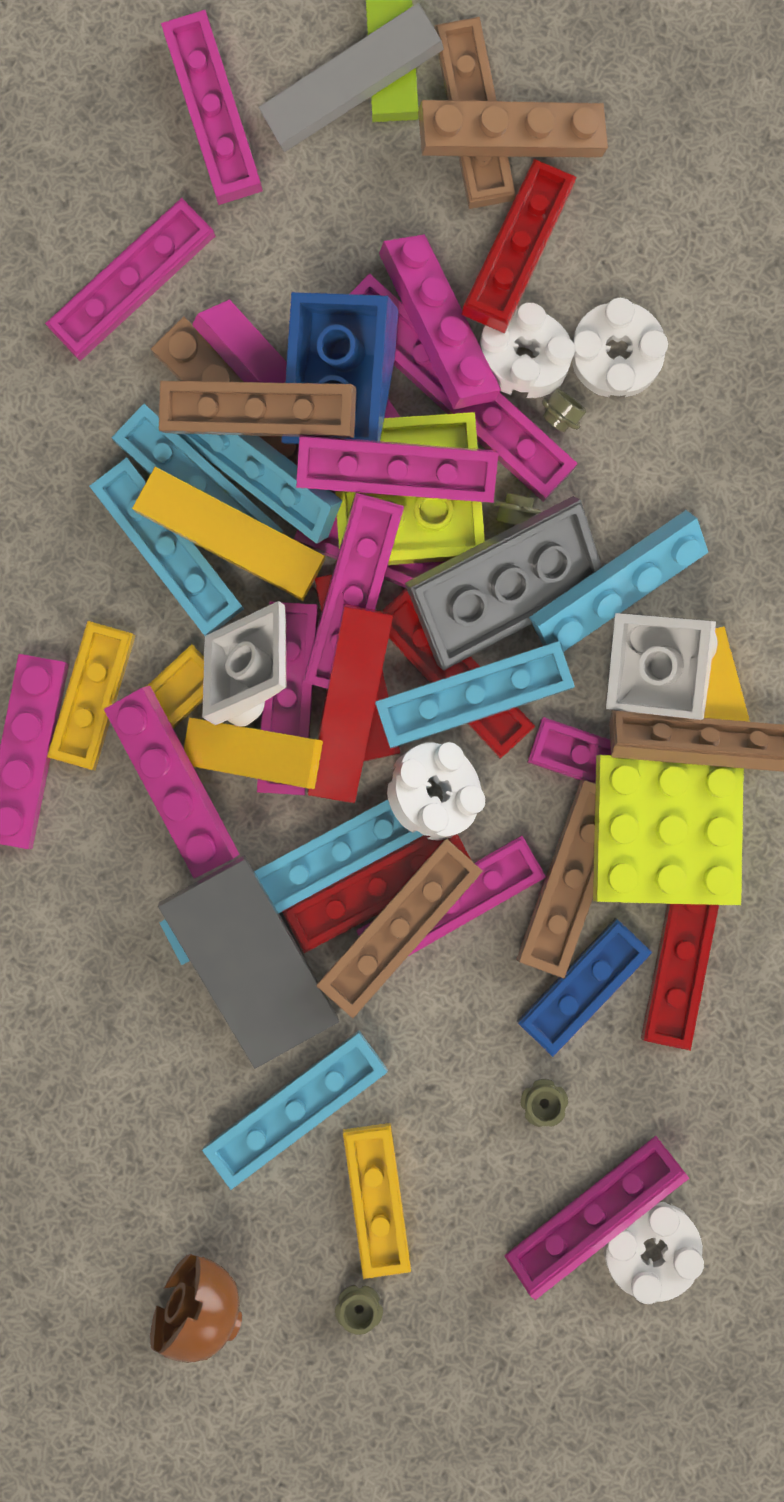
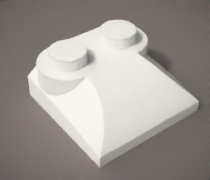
M279 601L205 636L202 718L214 725L229 721L239 727L246 726L261 715L266 700L287 687L285 605Z
M615 613L606 709L703 720L711 662L718 646L715 633L716 621Z

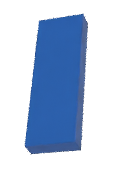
M615 918L568 967L565 978L559 977L517 1020L518 1024L554 1057L652 952Z

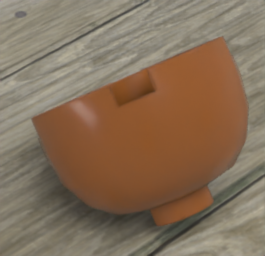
M192 1254L186 1255L177 1264L163 1288L176 1287L165 1308L156 1306L150 1331V1344L153 1351L162 1354L165 1358L191 1363L208 1360L220 1351L227 1341H232L240 1330L242 1312L239 1311L240 1299L237 1284L231 1275L222 1266L208 1258Z

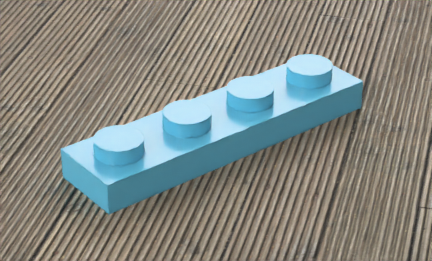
M145 404L111 437L122 450L149 474L152 473L154 467H157L284 534L278 525L178 434L159 431V417Z
M178 434L198 453L316 544L328 538L342 499L330 490L296 488L297 465L259 436Z
M126 457L89 487L204 636L218 630L244 610V608L193 542L141 516L132 509L146 481Z
M685 510L530 616L529 618L542 645L546 646L560 641L564 652L614 618L615 613H621L707 554L708 549L697 518Z
M560 641L376 701L375 704L390 749L573 689L575 685Z
M357 1031L206 1144L202 1151L230 1190H232L388 1072V1069L362 1033Z

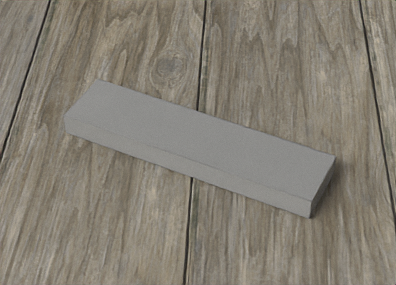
M417 3L258 108L283 152H286L444 50L442 40L421 5Z

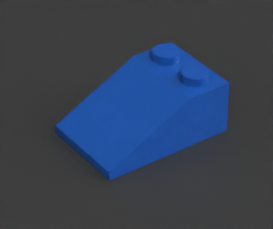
M291 292L285 383L354 385L356 387L354 438L344 439L380 441L395 361L399 309L389 296ZM282 436V443L299 444V437Z

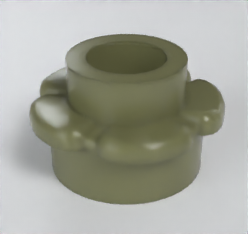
M556 389L549 399L543 398L542 404L545 408H548L543 417L553 427L561 432H566L569 427L576 430L581 427L579 421L586 413V410L573 397L560 389Z
M507 493L505 502L499 500L495 502V505L499 506L496 520L518 525L541 513V510L533 508L535 498Z
M539 1079L533 1083L531 1088H526L523 1091L520 1103L521 1107L526 1111L525 1118L529 1123L537 1127H552L564 1119L565 1109L568 1106V1096L565 1090L560 1086L556 1087L552 1080ZM542 1099L549 1101V1105L545 1108L540 1106Z
M352 1285L340 1293V1303L335 1307V1316L338 1323L345 1330L355 1335H362L368 1333L380 1323L383 1316V1307L379 1305L380 1296L373 1288L366 1285L358 1288L356 1285ZM362 1305L364 1308L363 1312L357 1313L354 1309L355 1306Z

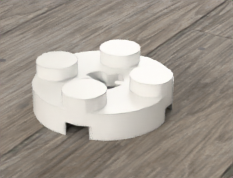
M616 298L607 304L595 307L582 318L573 336L575 353L572 364L578 379L592 392L606 397H610V395L633 396L650 386L660 372L668 348L667 337L663 333V329L657 319L649 311L639 305L632 304L628 299ZM611 340L616 342L622 340L628 344L626 351L631 352V355L626 360L620 355L613 360L606 353L610 351L611 346L606 344Z
M524 303L519 309H516L505 334L485 325L479 342V346L501 388V392L510 395L513 390L528 392L526 398L546 396L561 386L575 353V344L563 326L547 315L545 310L535 303ZM518 347H525L533 352V356L536 357L531 359L527 354L519 356L516 352Z
M431 742L420 744L400 756L392 768H395L392 781L388 783L387 795L389 804L397 820L412 833L418 831L423 835L431 836L427 839L436 841L448 839L466 830L474 822L477 813L482 811L485 806V795L481 790L478 775L472 764L464 756L461 748L455 743L438 744ZM428 780L435 781L443 791L442 802L438 797L430 798L426 789L432 786V784L427 782Z
M659 1202L604 1246L605 1262L615 1282L623 1291L634 1296L643 1304L667 1301L681 1295L701 1275L704 1269V1260L702 1258L703 1246L697 1228L680 1208L665 1202ZM650 1238H654L656 1244L661 1239L665 1242L666 1246L661 1251L662 1258L655 1262L651 1258L645 1261L640 1256L646 1251L643 1243Z

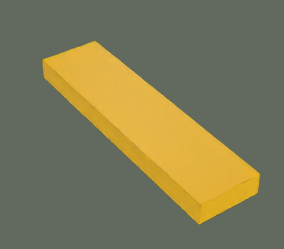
M154 467L132 507L141 516L302 601L326 559L319 552L157 467Z

